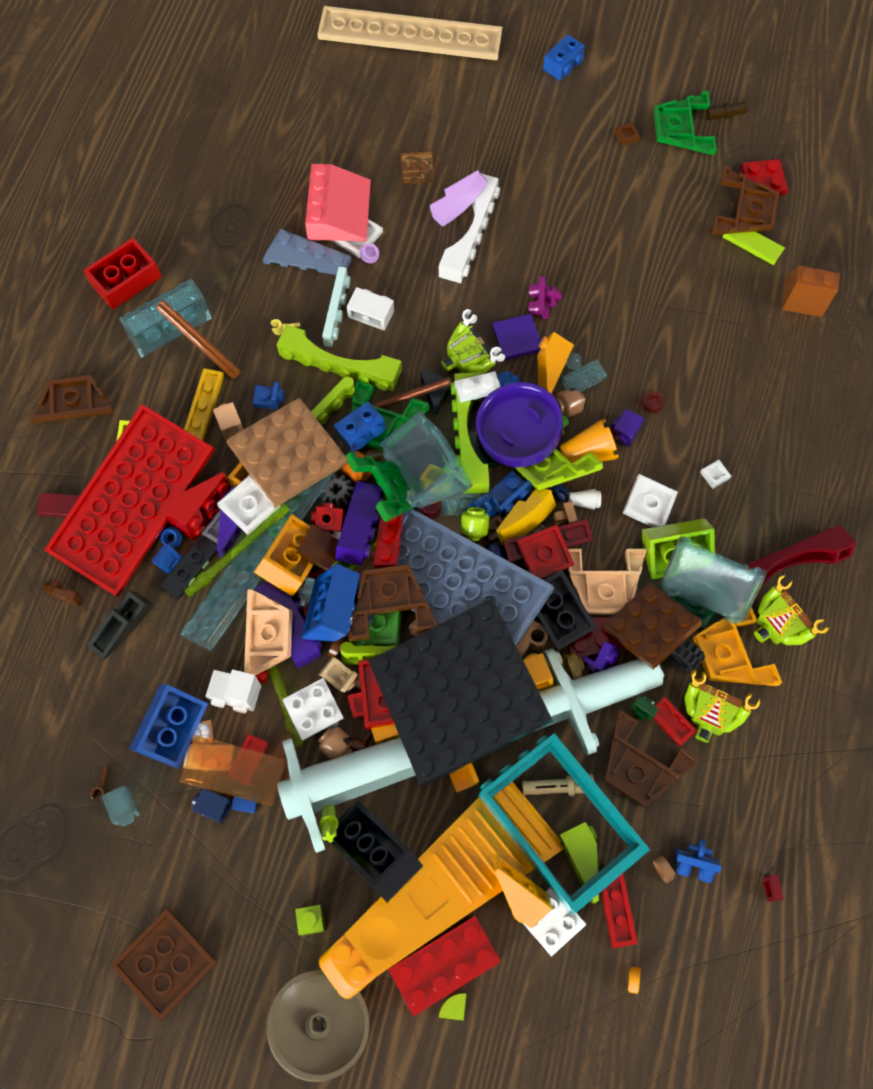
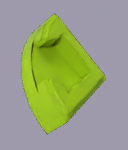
M466 993L456 994L446 1000L440 1009L439 1018L464 1021Z

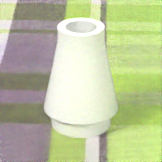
M590 489L570 492L569 502L572 501L574 506L595 510V508L601 507V491Z

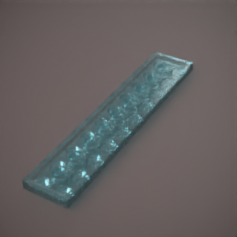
M334 473L282 503L274 513L249 534L248 540L237 551L236 556L228 567L225 568L223 574L211 588L204 601L198 606L195 614L186 623L183 631L180 633L182 637L212 651L246 602L248 590H254L262 577L254 573L290 515L293 514L302 520Z

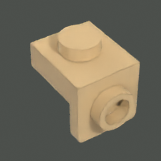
M331 657L318 674L335 689L343 693L346 690L350 691L357 682L355 678L358 676L355 671H351L335 657Z

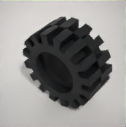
M687 638L666 659L675 668L678 667L681 671L684 672L685 670L686 673L690 674L694 669L697 671L705 659V655L699 646H695V643L688 641Z

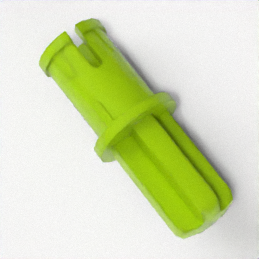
M328 804L321 809L319 826L322 830V839L324 841L328 840L331 843L334 841V837L337 836L336 829L339 822L336 817L335 807Z

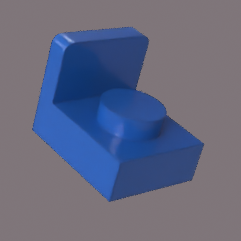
M274 382V387L256 385L253 398L254 408L279 409V403L283 402L284 390L280 388L279 382Z

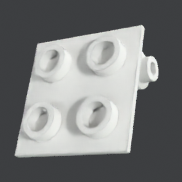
M324 678L282 699L302 741L329 726L331 728L339 724L338 721L344 719Z
M549 888L546 892L549 894L552 910L532 928L525 923L523 924L546 951L553 956L586 926V923L577 913L571 915L551 888Z

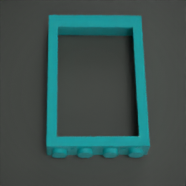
M554 733L550 737L544 735L535 743L537 747L531 752L527 749L517 757L519 762L514 766L506 765L499 771L501 776L495 781L491 778L480 787L482 791L479 794V798L569 913L574 915L650 849ZM549 752L554 755L628 846L627 849L571 896L493 799L497 793Z

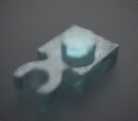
M306 577L305 585L302 584L299 587L297 597L301 598L300 605L309 607L315 579Z

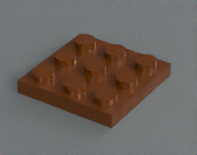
M650 582L603 625V629L654 670L696 631L702 623L698 617Z
M165 909L110 966L161 1022L218 962L169 909Z

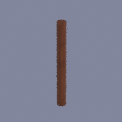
M447 377L373 403L372 405L384 409L411 398L450 386L451 380Z

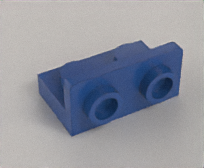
M512 471L487 493L490 499L495 497L499 504L495 507L497 510L496 515L500 514L501 517L505 513L508 515L518 500L524 501L531 494V482L529 480L527 482L523 481Z

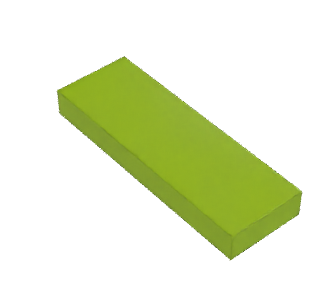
M757 232L723 235V238L772 265H775L785 247Z

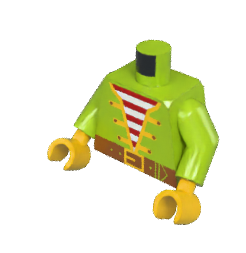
M786 575L781 576L778 579V585H774L762 597L758 609L760 617L757 619V623L761 627L754 631L756 639L761 643L770 638L776 645L780 643L785 645H802L816 637L817 633L824 634L829 631V627L823 631L818 629L819 623L825 620H817L813 624L787 591L782 593L783 589H788L792 585V581L788 586L781 584V579Z
M696 669L692 670L691 677L693 682L689 683L684 700L687 714L690 716V722L699 726L695 736L698 740L708 743L712 733L720 736L724 732H732L744 723L751 714V709L759 707L760 699L755 704L749 703L748 700L751 698L752 693L746 696L745 705H742V700L705 684V672H703L700 679H696Z

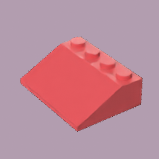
M312 164L305 222L308 240L367 241L371 180L332 164Z

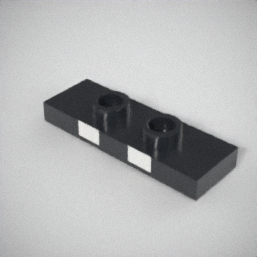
M202 535L160 587L179 600L218 553L217 545Z

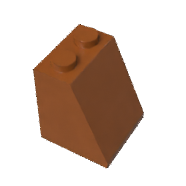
M797 266L786 276L782 310L822 317L838 292L840 273Z

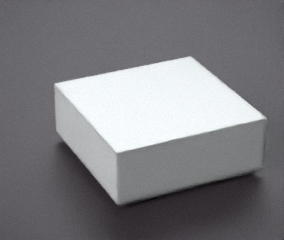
M720 460L708 465L700 472L712 489L731 478L730 473Z

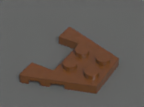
M724 166L720 185L740 189L735 219L715 215L711 235L772 230L780 192L758 181L754 183L747 179L746 175L742 173L737 174L731 171V167Z
M408 564L363 571L357 596L358 601L352 618L351 631H349L348 635L350 642L370 639L369 615L415 609L418 632L428 631L438 625Z
M620 710L617 714L604 783L645 808L697 764L700 759L680 748L670 767L668 768L627 742L638 720Z

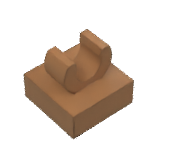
M572 501L564 503L562 511L554 513L555 525L559 526L565 523L578 522Z

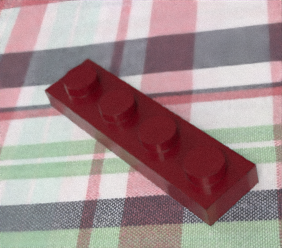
M588 519L558 527L567 548L593 541ZM534 533L502 542L507 561L514 562L523 559L516 541Z

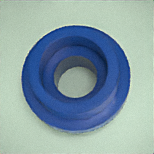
M176 527L164 529L160 537L163 545L166 544L172 548L180 546L183 539L181 531ZM172 534H174L175 537L174 541H172L170 538Z

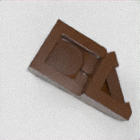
M53 580L52 583L44 582L42 589L49 595L64 603L80 607L82 598L76 592L63 590V586L56 580Z

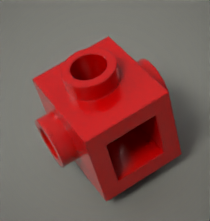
M322 503V507H317L316 511H312L311 524H315V526L325 532H330L331 535L333 530L342 531L344 509L335 508V504ZM325 515H330V522H324L323 518Z

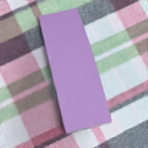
M477 170L444 189L446 196L430 205L433 218L442 227L454 220L480 195L488 183L487 179Z

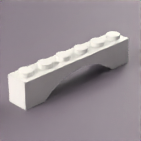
M482 174L488 183L472 203L475 214L473 223L461 240L445 249L439 264V277L462 283L463 277L468 276L470 270L469 262L475 258V247L481 243L483 235L481 232L482 229L485 230L487 227L488 214L493 212L494 198L498 199L501 188L498 187L499 178Z

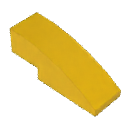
M535 489L526 502L518 500L496 530L502 545L504 540L528 534L553 511L556 503L551 490L543 489L538 491Z

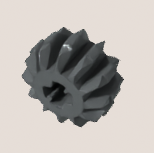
M334 474L331 480L326 477L325 483H320L319 485L321 491L318 492L319 498H322L321 503L335 504L337 509H341L342 505L348 508V502H351L355 489L351 487L352 481H345L344 475L337 479V476Z

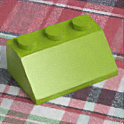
M705 518L642 529L643 549L647 550L645 559L651 579L715 568L714 528Z

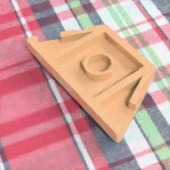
M248 590L244 672L256 676L291 657L293 611L254 590Z

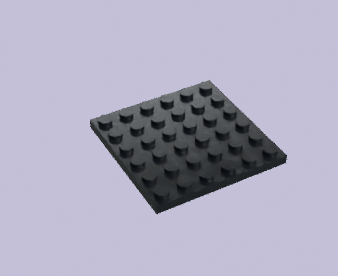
M492 598L368 660L415 775L422 787L553 722Z

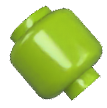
M469 507L467 511L462 513L460 532L467 536L468 540L479 541L480 537L488 534L489 515L483 508Z

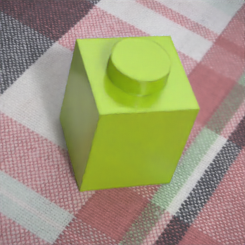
M322 905L295 909L299 935L303 936L326 931Z

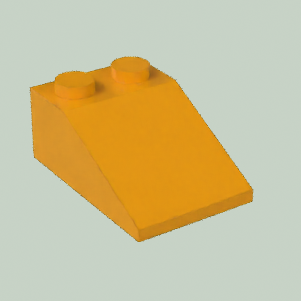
M291 514L254 573L290 596H293L313 566L309 560L296 553L311 526Z

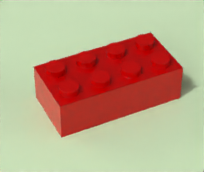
M476 916L388 970L414 1017L501 961Z

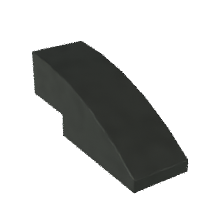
M128 591L117 609H112L87 647L102 659H106L137 627L153 604L138 592Z

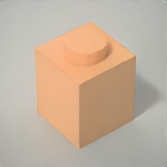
M233 402L222 404L218 408L213 409L225 440L244 430Z

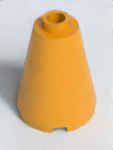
M605 418L560 445L561 450H559L571 463L576 462L589 452L601 462L619 458L618 454H613V451L617 449L609 427L604 428Z

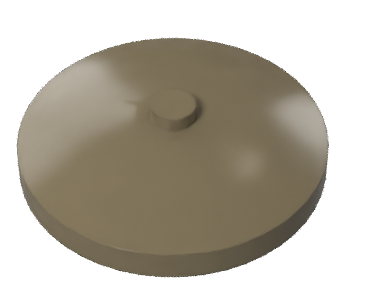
M322 970L309 971L294 977L281 988L269 1009L266 1030L269 1047L279 1065L289 1074L301 1080L322 1082L342 1075L359 1059L368 1040L369 1014L361 993L359 992L350 999L343 998Z

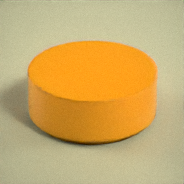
M630 967L628 979L629 993L638 994L640 967Z

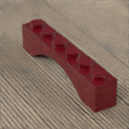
M841 524L833 528H827L820 534L809 536L799 543L790 544L783 550L776 553L772 552L760 560L751 561L746 566L729 571L725 574L724 588L737 606L743 605L758 598L761 589L767 581L784 569L805 563L836 564L853 556L857 542Z

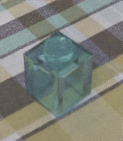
M126 786L101 796L110 821L113 824L125 826L132 823L134 817L140 815L131 790Z

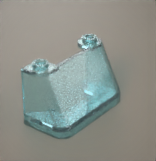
M422 412L416 414L380 443L384 449L382 454L385 459L390 463L393 461L403 475L409 487L406 499L413 508L418 507L420 509L465 492L473 486L443 433Z
M681 535L659 586L663 588L662 591L669 596L674 597V595H678L725 616V620L730 623L738 624V622H744L766 578L767 571L758 567L748 570V565H741L701 548L699 544L695 548V544L691 543L692 539Z

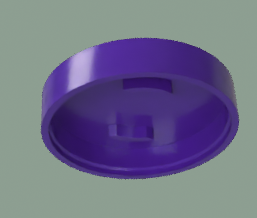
M517 382L497 388L485 398L477 413L476 428L481 446L493 460L510 467H527L545 460L557 448L562 436V413L558 402L546 389L532 383Z

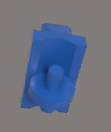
M699 839L697 845L689 843L687 847L689 851L675 848V871L679 875L689 876L691 867L696 866L700 867L698 879L711 883L715 873H720L722 866L718 864L717 859L710 858L713 850L705 848V840Z

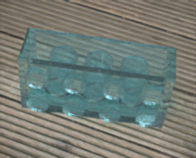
M192 279L180 283L174 289L162 293L159 297L144 303L141 307L119 318L129 341L141 358L183 335L178 328L156 309L162 300L166 301L194 328L212 319L205 298Z

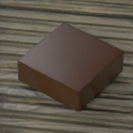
M633 122L615 128V134L622 146L640 140V135Z

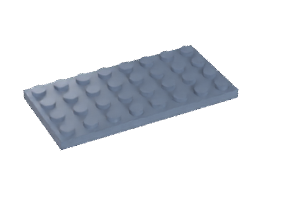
M413 509L404 513L398 566L409 565L437 624L439 625L492 598L517 646L553 592V585Z

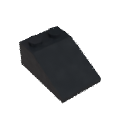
M563 570L544 579V581L553 585L554 590L535 617L536 621L545 628L548 638L557 651L597 628Z

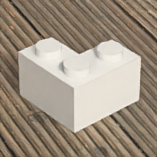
M214 670L206 697L211 701V705L224 708L225 705L232 706L234 711L246 713L247 710L254 712L261 684L253 674L232 670L230 674Z

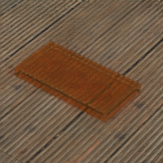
M195 735L180 782L273 807L278 791L277 783L281 780L286 759Z

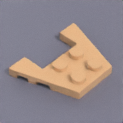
M568 549L575 565L566 570L576 594L589 615H615L635 597L639 576L647 552L646 549H626V571H583L581 549Z

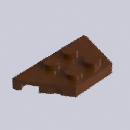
M87 375L49 380L44 394L41 395L37 402L39 406L35 414H31L30 420L32 423L111 414L114 413V410L92 376Z

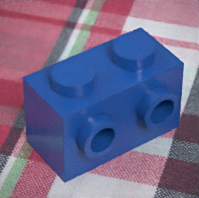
M567 34L545 55L543 70L561 81L571 73L576 65L581 64L584 59L585 45Z
M366 402L336 423L334 428L338 438L351 452H355L363 448L373 438L381 435L386 430V425L380 413L369 402Z

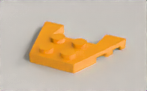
M750 602L728 614L727 617L714 623L693 638L695 646H699L700 650L704 652L705 659L702 664L709 681L779 686L782 683L775 664L752 668L738 633L737 627L754 624L757 621Z

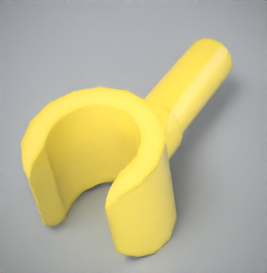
M278 319L271 321V325L277 327L272 328L276 335L282 334L285 325L300 328V323L282 324Z

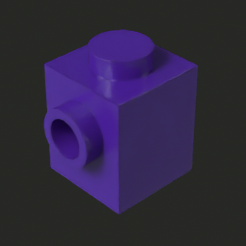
M625 409L620 419L616 417L610 427L613 429V439L618 444L629 447L640 430L644 418Z

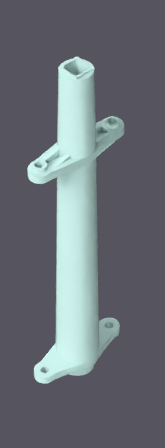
M553 648L545 650L543 655L553 677L554 686L541 690L539 693L553 722L539 729L569 719L585 754L597 752L596 747L599 746V741L596 734L591 733L586 714L663 685L665 675L660 665L653 670L640 659H636L572 680L561 665L563 661L558 651L555 652ZM400 737L301 769L292 738L282 741L288 761L290 779L278 782L277 787L288 820L302 815L317 853L326 850L315 814L321 811L323 806L328 804L335 806L413 777L415 772Z

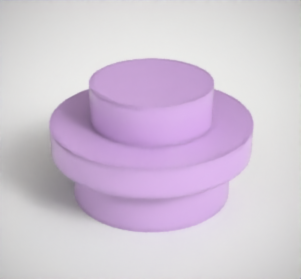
M365 244L360 249V257L366 263H374L379 258V250L374 244Z

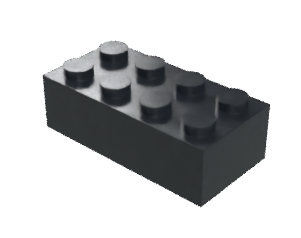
M359 801L355 802L338 819L337 836L334 837V841L330 844L388 903L423 867L422 863L397 836Z

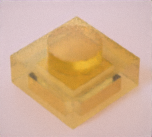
M574 652L566 654L565 656L573 679L583 677L581 671L585 670L582 658L577 657Z

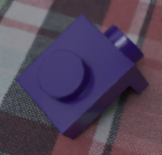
M604 641L596 659L590 656H583L582 661L588 663L586 667L595 672L608 669L611 664L616 662L619 656L617 651L620 646Z

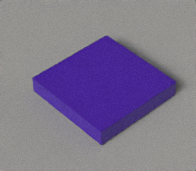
M531 314L492 323L498 346L502 349L501 353L505 355L504 360L539 352V343L541 341Z

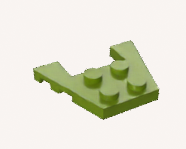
M555 449L549 457L535 465L514 468L540 491L603 469V464L591 452L576 462L571 463Z

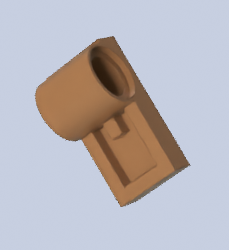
M533 620L516 646L521 657L523 658L528 648L534 651L541 650L546 644L548 633L540 623ZM531 635H540L542 637V641H533Z

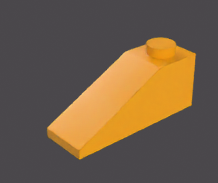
M555 332L548 337H543L539 343L540 350L537 355L538 386L546 389L551 394L574 344Z
M495 853L492 856L494 870L512 914L518 922H523L532 928L552 910L549 894Z

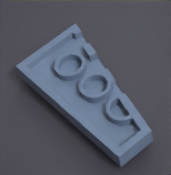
M283 229L279 230L263 257L264 264L278 263L283 267L290 265L297 266L302 270L316 269L318 272L337 275L338 267L348 268L351 262V256Z

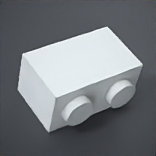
M356 287L347 305L348 318L385 331L394 313V300L387 296L374 294L370 290Z

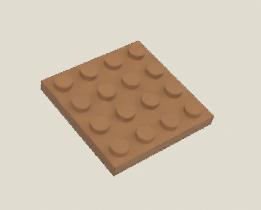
M300 398L226 440L228 446L274 508L348 464L346 456Z

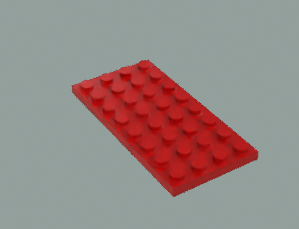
M141 404L44 551L119 597L169 521L164 511L178 494L190 489L215 449Z

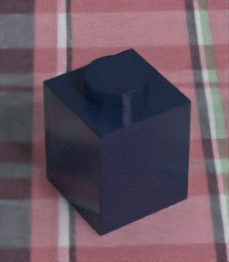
M202 788L201 792H198L192 801V806H194L192 811L222 824L232 801Z

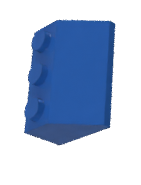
M335 564L315 578L301 638L306 640L337 641L349 633L351 627L349 623L350 616L355 609L354 598L360 587L358 582L359 573Z
M161 684L129 749L178 769L208 703L168 684Z

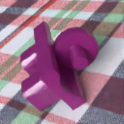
M539 277V283L529 285L531 298L539 297V300L529 302L531 315L541 314L543 319H548L550 306L555 307L556 303L561 301L562 293L557 291L556 287L547 285L545 277Z

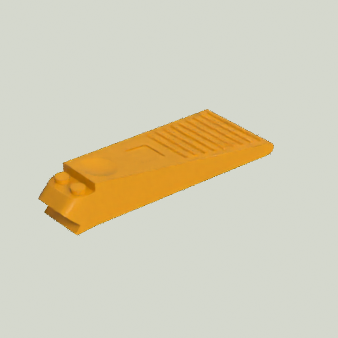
M513 781L493 797L544 863L565 849L560 842L562 841ZM480 798L420 856L418 860L422 863L423 867L388 903L380 897L320 957L319 966L343 998L350 999L380 974L501 893L503 890L496 876L492 859L495 853L525 876L535 869Z

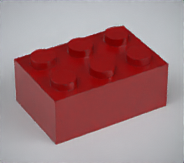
M131 238L83 270L90 285L112 310L162 277L157 263L134 238Z

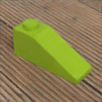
M586 822L558 836L582 886L598 873L597 843L595 841L598 838L591 825L588 826ZM599 894L590 901L591 904L599 901Z

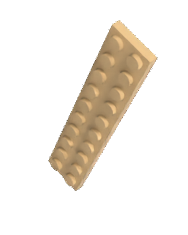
M324 6L317 34L320 40L498 60L503 27Z

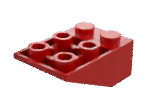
M222 472L178 494L164 511L172 527L178 528L183 535L193 541L197 537L202 536L206 525L219 512L217 503L231 489L225 473Z

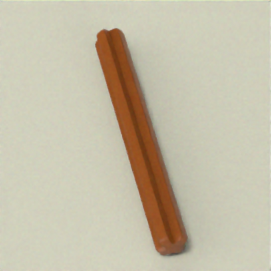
M162 300L157 305L156 309L232 379H235L241 373L228 358L166 301Z

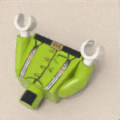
M467 309L462 315L464 321L458 324L448 341V358L442 360L441 363L447 372L456 367L460 373L479 372L482 375L496 364L495 361L502 362L505 359V355L501 353L497 356L502 349L494 347L490 350L474 327H469V323L477 321V316L473 314L468 319L471 310Z

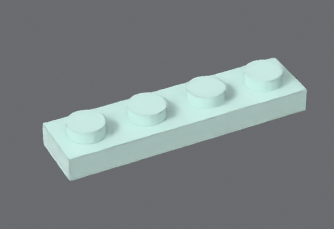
M338 267L322 335L324 346L332 347L334 340L338 338L339 328H337V324L342 321L343 311L341 307L346 304L347 294L345 290L346 288L349 289L350 276H347V268Z

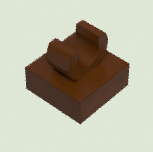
M500 514L489 519V530L486 535L489 544L499 540L496 530L503 522Z

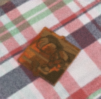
M415 151V153L401 154L403 183L420 184V182H434L432 152L418 153Z

